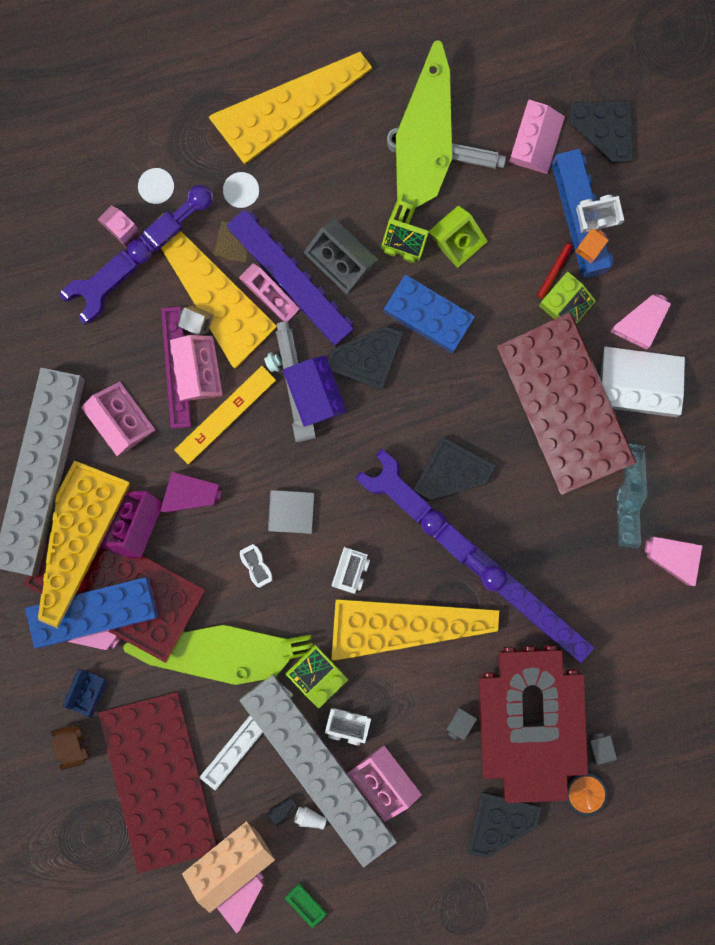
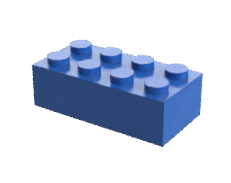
M404 275L384 308L385 314L451 354L454 353L475 317L407 275Z

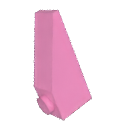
M252 264L239 277L282 321L288 322L300 309L257 265Z

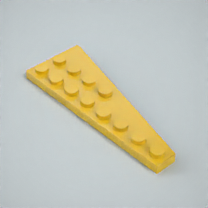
M358 52L210 115L209 119L244 165H246L370 72L372 66L362 53Z
M180 231L161 249L196 307L214 315L210 330L232 367L236 369L277 326Z
M336 600L332 660L498 631L499 611Z

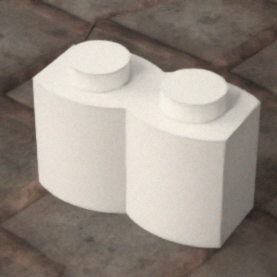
M252 544L240 551V558L249 569L250 578L257 587L260 588L273 581L272 572L264 563L262 552L257 546Z

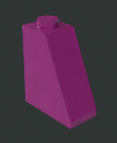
M171 472L160 511L170 513L215 506L216 502H220L222 490H219L220 485Z

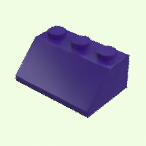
M326 355L283 369L304 427L325 422L347 413Z

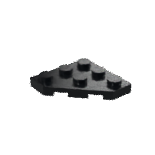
M630 101L569 104L570 125L575 130H578L595 149H598L605 155V158L610 163L632 162Z
M382 326L347 344L332 349L328 359L331 371L382 390L403 332Z
M442 437L413 490L429 500L485 485L496 466Z
M481 792L466 853L483 858L492 856L503 847L510 845L521 836L536 829L542 807L524 802L505 803L503 797Z

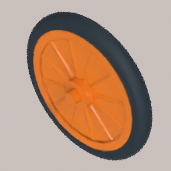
M593 773L576 775L567 784L568 801L566 803L574 813L586 817L593 816L601 812L606 806L608 788L599 776Z

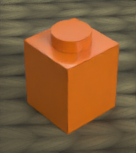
M591 228L575 252L592 264L608 242L606 234L599 229L594 230Z

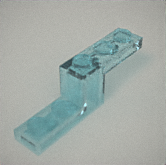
M629 444L637 463L624 468V482L617 493L618 546L639 549L641 545L639 510L647 498L645 446Z

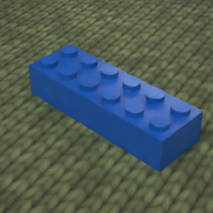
M580 149L557 154L551 164L575 251L589 233H581L576 208L580 205L581 201L592 199L593 202L597 201L595 193H592L590 188L592 185L591 176L589 173L586 174V157L584 154H581ZM597 210L583 213L585 222L602 218L601 213H597ZM606 245L592 264L576 253L582 279L606 274L612 267L613 256L611 252L607 251Z
M146 577L75 595L59 628L38 620L40 604L25 608L34 649L159 618L150 578Z

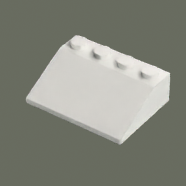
M604 347L600 379L613 409L670 417L681 415L684 396L685 357Z

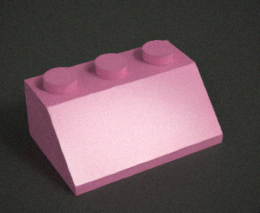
M528 99L509 163L547 174L565 116L548 105Z
M188 335L170 340L174 373L178 386L177 392L180 400H198L223 396L213 336Z
M121 382L92 395L81 407L116 456L130 450L155 431V428Z
M385 746L373 752L348 772V775L384 822L408 809L422 795Z

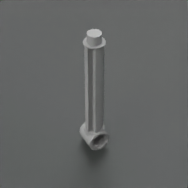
M399 128L392 129L387 136V146L395 153L396 144L392 142V138L396 137ZM452 143V160L494 169L495 167L504 168L506 156L498 155V152Z
M287 321L277 323L278 331L275 332L283 369L299 363L292 332L293 329L289 328ZM286 381L294 420L292 426L296 443L316 439L314 426H303Z

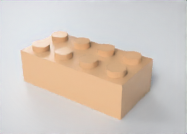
M246 821L184 871L182 875L196 901L210 913L275 861L260 834Z

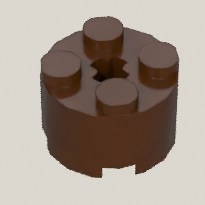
M73 724L51 731V735L56 737L52 739L56 759H60V762L62 761V765H59L61 771L86 764L85 760H89L87 748L85 746L82 747L81 740H84V735L80 726L76 727Z

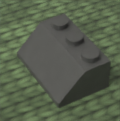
M335 218L320 229L303 252L346 294L358 284L378 261Z

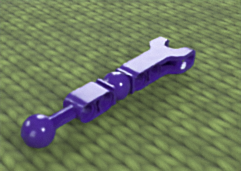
M204 185L192 187L188 193V201L173 214L171 211H167L139 236V239L129 243L127 251L123 250L89 280H73L60 292V298L63 301H71L78 296L85 298L86 308L79 316L83 325L91 323L103 313L105 298L140 267L138 264L147 262L151 258L152 252L156 253L183 229L182 221L195 210L201 211L210 207L213 201L211 190Z
M380 449L376 456L383 464L381 474L371 478L367 474L360 472L356 479L373 494H387L416 522L421 524L426 534L433 536L463 565L465 562L469 563L481 575V582L485 589L496 592L504 588L507 582V575L504 569L496 565L489 566L475 553L477 548L446 521L444 514L432 508L401 479L400 464L386 451Z

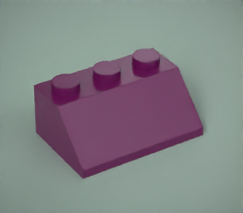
M147 491L127 492L99 547L125 557L141 558L148 539L152 534L157 517L160 514L162 502Z

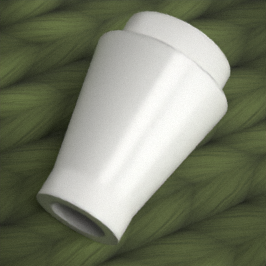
M305 806L304 808H298L294 822L299 824L300 827L324 829L327 818Z

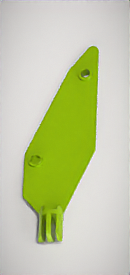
M438 40L431 47L396 134L397 201L390 218L394 219L398 207L401 206L403 208L397 221L402 222L406 209H408L410 212L406 218V224L410 223L416 207L438 195L452 160L450 69L443 44ZM434 67L437 70V72L435 74H431L429 72V69Z
M220 625L183 632L167 663L130 643H126L123 649L126 653L152 666L238 685L265 680L272 674L277 676L290 659L303 657L309 650L294 653V651L312 648L313 643L304 642L293 645L296 642L312 639L311 635L284 639Z

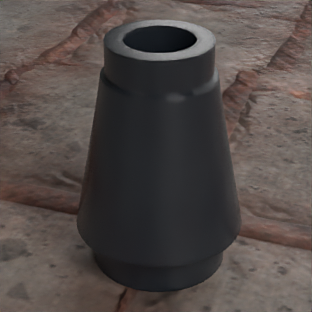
M288 797L269 808V812L266 815L277 827L279 824L282 825L297 805Z

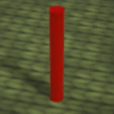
M565 244L537 294L539 298H545L573 248L572 245Z

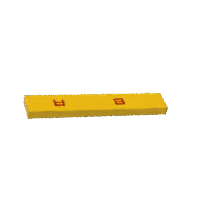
M261 366L174 450L189 465L276 382L275 378Z

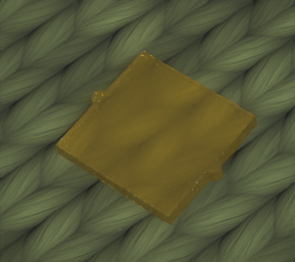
M222 221L213 255L227 258L228 261L232 259L245 263L248 251L227 229L226 225L229 222Z

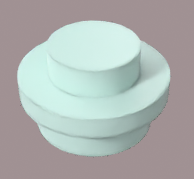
M272 352L264 358L268 369L271 372L280 371V366L282 365L280 357Z

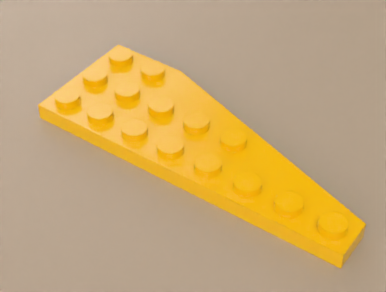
M73 462L56 494L52 532L50 533L46 560V572L44 573L43 592L38 613L39 621L59 628L130 487V482L82 463Z

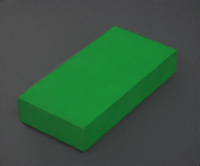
M300 883L284 897L312 929L328 914Z

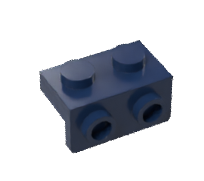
M78 669L73 677L71 688L65 696L63 707L93 718L108 680L91 671Z

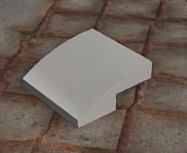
M271 490L268 531L312 534L314 493Z

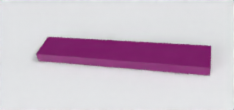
M181 306L161 308L171 429L192 427L190 401L180 400L177 392L178 386L174 373V361L170 343L172 339L184 337V329L178 326L180 322L179 315L182 311Z

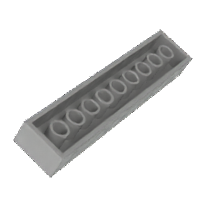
M40 368L0 532L1 570L38 578L55 509L56 494L60 488L85 384V379L80 375Z
M274 674L240 698L241 704L363 868L397 843L394 835Z

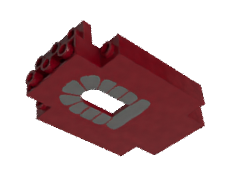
M546 645L544 649H536V646H524V650H515V647H503V651H498L497 657L499 676H496L495 672H485L483 676H478L483 779L503 778V799L505 803L568 801L567 776L588 775L584 674L578 673V669H567L566 673H563L562 650L560 648L557 649V645ZM530 685H535L542 690L544 726L523 727L522 694L524 689Z

